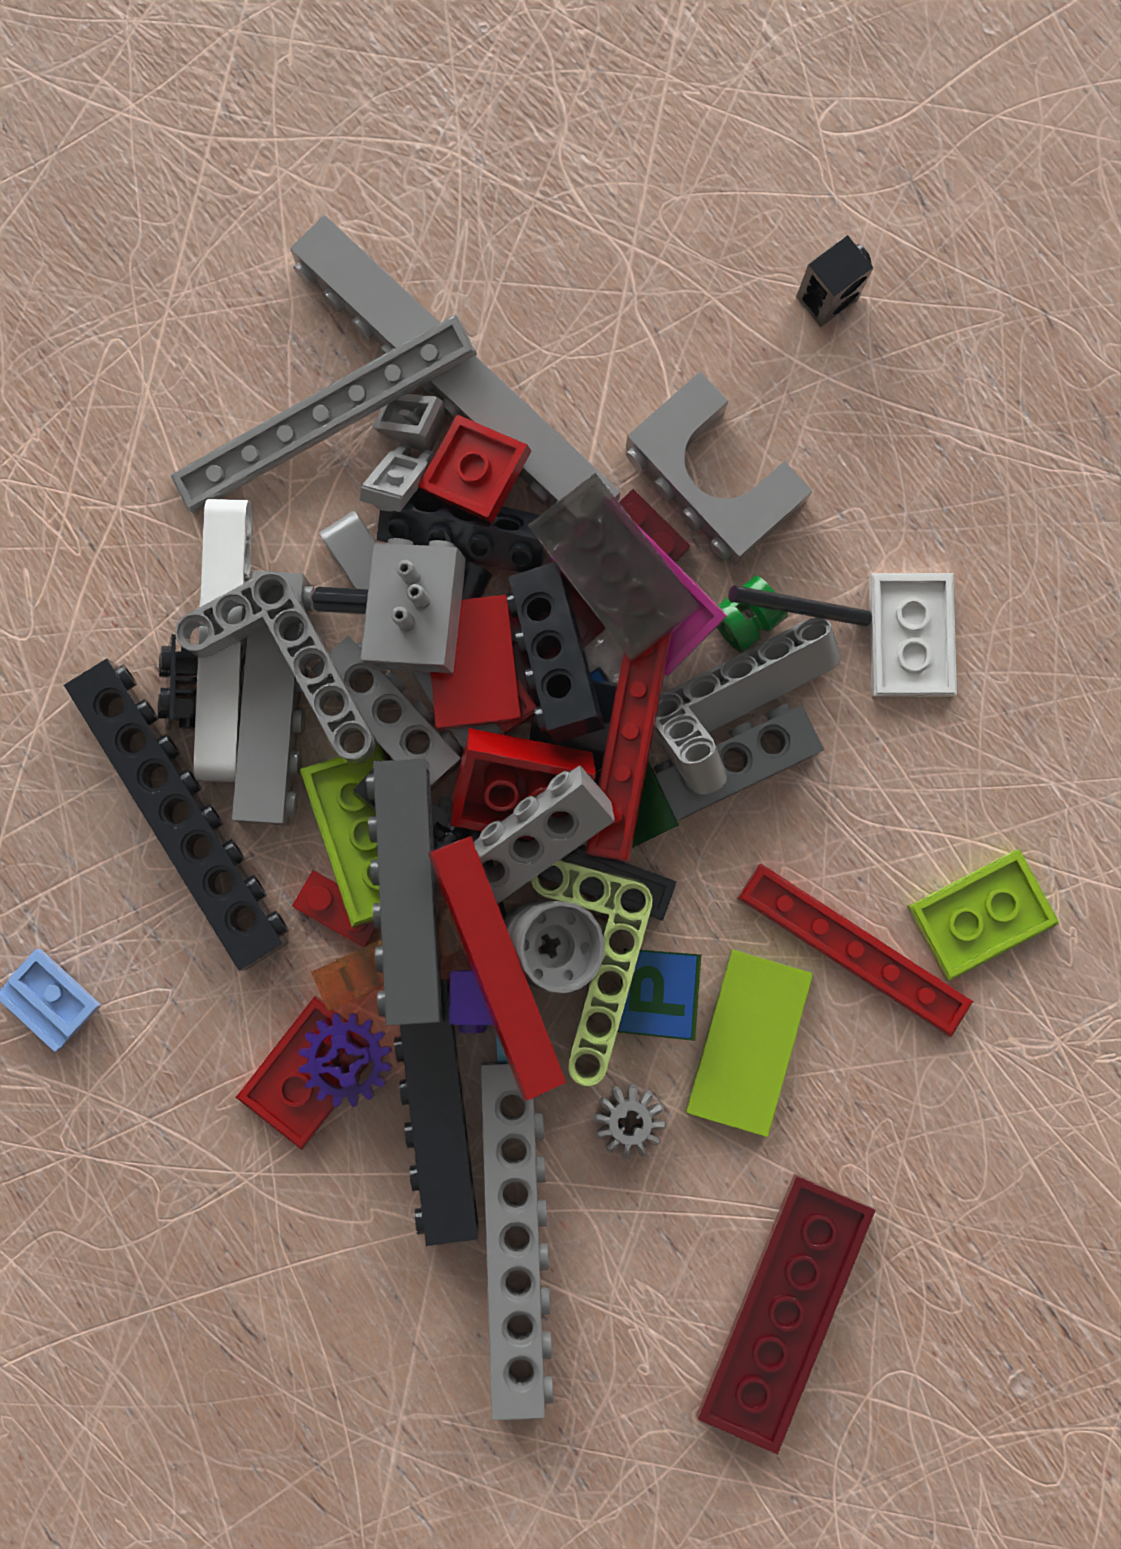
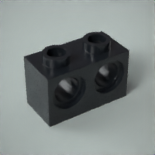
M847 235L808 264L796 297L820 327L859 299L874 268L871 264L872 261L869 253L862 245L855 244Z

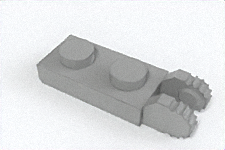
M399 444L393 452L390 451L362 484L360 501L373 504L377 509L383 511L400 512L417 491L418 484L435 453L425 450L416 459L411 457L410 445Z

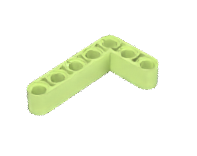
M560 859L553 866L558 867L562 871V884L553 889L547 888L542 885L539 875L531 880L534 889L545 897L562 902L576 903L581 907L608 914L603 932L605 942L603 962L596 976L589 983L572 1044L568 1066L570 1076L576 1083L582 1086H592L598 1084L604 1078L651 912L652 896L648 887L638 880ZM596 877L602 881L604 885L602 896L595 900H589L581 894L580 884L585 878ZM631 888L639 889L645 895L643 906L636 911L625 909L620 902L622 894ZM617 930H626L633 935L634 943L626 951H616L609 943L611 935ZM607 971L618 973L623 980L621 987L614 992L602 990L598 984L600 975ZM596 1012L606 1014L611 1020L610 1027L601 1033L592 1031L587 1025L589 1016ZM583 1054H592L599 1060L600 1065L594 1072L584 1073L577 1068L575 1062Z

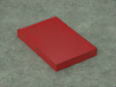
M507 594L461 600L453 673L430 672L437 730L521 721Z
M318 996L312 998L235 1097L301 1150L305 1148L335 1109L333 1106V1095L329 1094L322 1101L318 1100L320 1088L317 1085L309 1089L305 1087L307 1081L312 1078L310 1072L300 1073L298 1069L308 1063V1058L298 1054L299 1049L311 1047V1043L304 1037L306 1033L313 1032L319 1034L317 1022L322 1019L332 1026L333 1014L338 1013ZM343 1017V1021L348 1022V1020L345 1017ZM349 1031L353 1041L362 1047L370 1045L363 1036ZM329 1035L322 1043L318 1057L327 1055L331 1049L332 1035ZM342 1048V1054L328 1062V1064H344L346 1070H349V1065L360 1057H364V1055H348L345 1048ZM369 1063L364 1064V1066L359 1072V1075L362 1074V1072L366 1069ZM329 1072L322 1073L328 1082L341 1087L338 1078Z

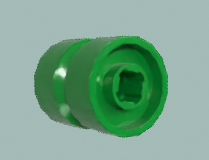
M757 575L742 585V587L775 593L770 585ZM727 597L718 606L728 616L717 629L731 647L737 652L742 653L761 639V630L770 632L788 618V612L733 603ZM743 612L749 618L748 620H746V618L743 616Z

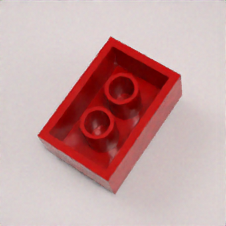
M468 728L451 800L450 825L483 831L492 822H501L513 814L517 805L525 798L530 796L535 798L546 790L550 782L557 775L565 771L571 772L579 765L594 781L596 772L593 752ZM556 811L551 816L563 818L569 813L566 811ZM532 836L519 837V839H525L530 841L535 839Z

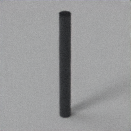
M733 585L728 593L729 601L738 604L825 618L827 620L860 626H868L872 621L871 611L736 585Z

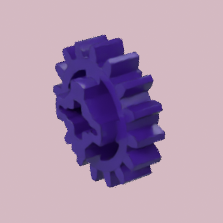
M336 1013L333 1014L332 1026L322 1019L317 1022L319 1034L313 1032L306 1033L304 1037L311 1043V1047L299 1049L298 1054L308 1058V1063L298 1069L300 1073L310 1072L312 1078L307 1081L305 1087L309 1089L317 1085L320 1088L318 1100L322 1101L330 1094L333 1095V1106L339 1107L344 1097H348L349 1103L353 1107L359 1104L360 1093L368 1100L375 1096L371 1087L372 1084L379 1087L385 1086L386 1080L380 1075V1072L390 1071L393 1065L383 1061V1056L393 1050L392 1046L381 1047L379 1041L384 1038L386 1032L383 1030L374 1034L371 1031L374 1020L371 1018L361 1025L358 1024V1013H351L348 1022H344L341 1014ZM349 1031L360 1034L370 1045L362 1047L352 1040ZM329 1035H332L331 1049L327 1055L318 1057L322 1043ZM342 1048H345L348 1055H364V1057H360L349 1065V1070H346L344 1064H328V1062L342 1054ZM374 1062L371 1074L364 1083L360 1084V1070L364 1064ZM329 1072L338 1078L341 1087L328 1082L322 1073Z

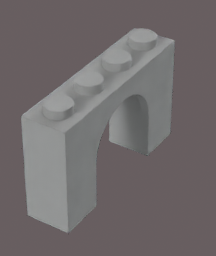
M700 371L627 435L626 449L628 451L626 456L634 467L641 472L646 469L656 480L653 484L667 501L673 499L683 509L681 515L695 531L701 529L711 539L709 546L723 561L729 559L736 565L805 504L812 490L785 461L751 491L735 498H718L708 495L693 483L686 470L685 452L697 437L725 413L728 400Z

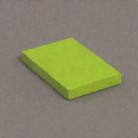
M1015 849L907 906L946 981H950L1059 924L1055 913L1020 849Z

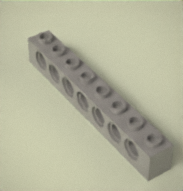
M482 1062L481 1087L492 1420L545 1418V1404L553 1403L552 1376H544L543 1359H552L551 1331L542 1332V1315L550 1314L549 1287L541 1288L540 1270H548V1243L539 1244V1227L547 1226L546 1200H538L537 1183H545V1156L536 1157V1139H544L543 1113H535L533 1098L528 1101L523 1100L525 1110L519 1116L511 1117L506 1115L501 1108L502 1099L510 1094L518 1095L522 1098L509 1062ZM510 1138H518L524 1142L527 1151L522 1158L513 1160L503 1153V1143ZM511 1182H520L527 1188L528 1196L521 1202H511L504 1195L506 1185ZM513 1226H521L528 1231L530 1238L525 1244L514 1246L507 1241L505 1237L506 1231ZM521 1270L529 1275L531 1282L524 1289H514L508 1284L507 1276L513 1271ZM515 1315H524L531 1320L532 1327L527 1332L517 1333L509 1327L508 1322ZM523 1359L530 1362L534 1370L526 1377H518L512 1373L510 1365L516 1360Z

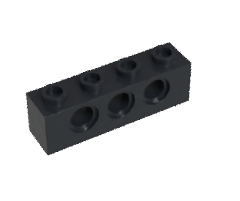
M418 488L400 512L380 510L376 540L388 543L389 539L400 538L412 541L413 545L429 546V542L433 540L447 541L453 543L454 547L459 549L466 558V561L522 573L542 566L547 551L553 517L502 506L493 523H490L431 497Z
M557 561L509 576L512 592L507 593V602L513 618L519 617L521 630L515 631L522 655L528 654L531 664L530 668L525 669V674L531 692H538L541 706L535 707V715L540 730L542 732L548 731L554 741L559 743L605 729L568 585ZM551 610L550 615L545 620L535 621L536 616L540 612ZM555 647L561 648L560 653L555 658L544 659L545 654L550 649ZM564 685L571 686L570 692L565 697L554 698V693L559 687Z

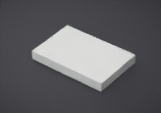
M871 573L869 576V611L872 613V621L870 623L872 697L956 696L953 573Z

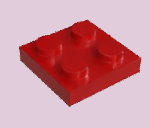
M456 415L418 484V488L431 497L493 523L532 451L526 443Z

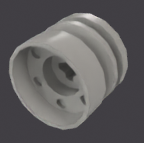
M532 901L517 906L504 918V923L530 989L569 993L583 988L596 976L603 962L605 942L600 925L586 909L576 903ZM541 938H544L546 944L541 947L543 953L538 952V948L543 944Z

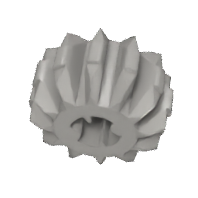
M630 1084L627 1098H623L622 1091L618 1086L613 1087V1094L617 1100L614 1104L606 1097H601L599 1100L601 1106L607 1109L609 1113H594V1121L609 1124L598 1129L596 1136L598 1139H604L613 1135L606 1146L607 1151L610 1153L615 1151L618 1145L622 1143L623 1158H630L631 1145H636L639 1154L645 1156L647 1155V1149L643 1143L645 1139L656 1146L661 1142L660 1138L651 1132V1129L663 1130L666 1128L664 1120L651 1118L664 1111L663 1105L656 1103L646 1107L652 1100L653 1093L650 1090H646L639 1100L636 1099L638 1093L636 1084ZM628 1111H635L634 1114L637 1119L641 1118V1123L634 1124L632 1131H625L623 1123L618 1125L619 1118H625Z

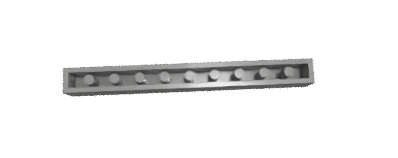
M323 215L290 248L296 263L293 269L299 277L308 285L315 282L324 291L322 293L323 298L335 311L340 312L344 309L353 318L351 323L365 339L369 340L373 337L382 345L380 351L383 355L440 323L326 215ZM476 356L418 387L424 394L431 391L436 397L441 399L444 404L445 413L451 420L454 421L456 415H460L528 444L532 452L519 475L529 483L527 489L530 494L543 505L548 501L559 512L556 515L559 521L571 532H574L606 497H610L616 504L619 502L621 491Z

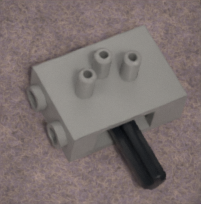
M400 538L389 539L388 544L374 543L369 589L317 587L312 596L313 608L317 612L366 614L361 661L372 669L453 673L466 558L457 547H454L453 543L441 540L430 541L429 546L413 545L412 541Z

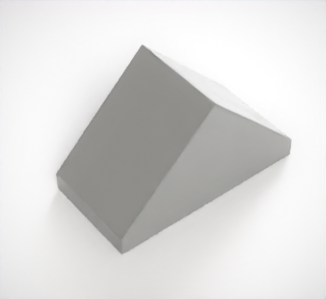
M405 394L381 408L372 428L421 452L425 450L432 451L447 420L443 401L434 396Z

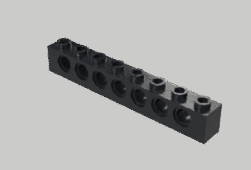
M106 658L64 684V687L238 971L247 970L289 944L284 935L289 932V929L281 915L276 910L270 913L262 899L267 896V893L255 875L248 877L240 863L245 861V858L237 844L232 839L227 842L220 832L219 827L223 825V822L211 804L204 806L197 792L202 790L199 782L195 780L193 773L189 769L183 771L175 758L180 755V752L168 734L161 736L154 725V722L159 720L154 709L146 699L140 701L132 688L137 685V682L124 664L118 666ZM122 697L124 701L123 711L118 716L110 718L108 714L110 702L115 698ZM138 732H143L146 738L144 747L140 751L132 753L129 748L131 737ZM158 767H165L167 771L165 784L159 788H154L150 781L152 772ZM185 801L189 806V816L184 822L176 824L172 818V810L177 803ZM206 836L211 842V851L207 857L198 859L193 851L194 844L197 839ZM227 871L233 878V887L229 893L221 895L215 888V880L220 873ZM244 907L251 908L256 918L253 927L247 931L242 930L237 924V914Z

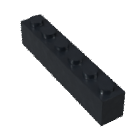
M449 978L441 979L444 1022L400 1025L401 1036L394 1037L397 1063L404 1062L406 1079L399 1080L402 1105H409L411 1122L404 1123L407 1148H414L416 1165H410L409 1167L412 1191H419L421 1208H415V1225L417 1235H425L426 1246L477 1240L480 1232L455 1026L449 1025Z

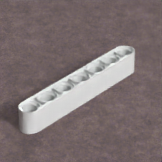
M207 499L205 503L200 607L250 581L252 506L249 500ZM243 606L234 607L228 614V624L235 625L243 621L246 616V608ZM206 626L199 627V644L203 643L208 636ZM247 637L213 656L206 658L198 657L194 740V776L197 782H235Z

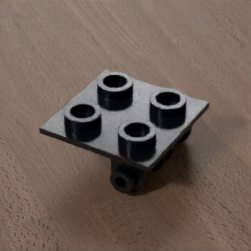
M171 634L168 646H161V653H159V677L166 678V688H160V694H158V719H165V730H170L173 721H179V728L195 729L196 699L176 698V696L196 697L197 690L176 689V684H197V677L176 675H197L198 657L188 652L182 646L181 652L176 651L175 634Z

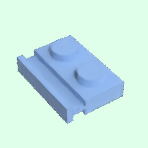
M35 949L0 989V1002L54 1052L60 1051L64 1044L102 1006L42 949Z

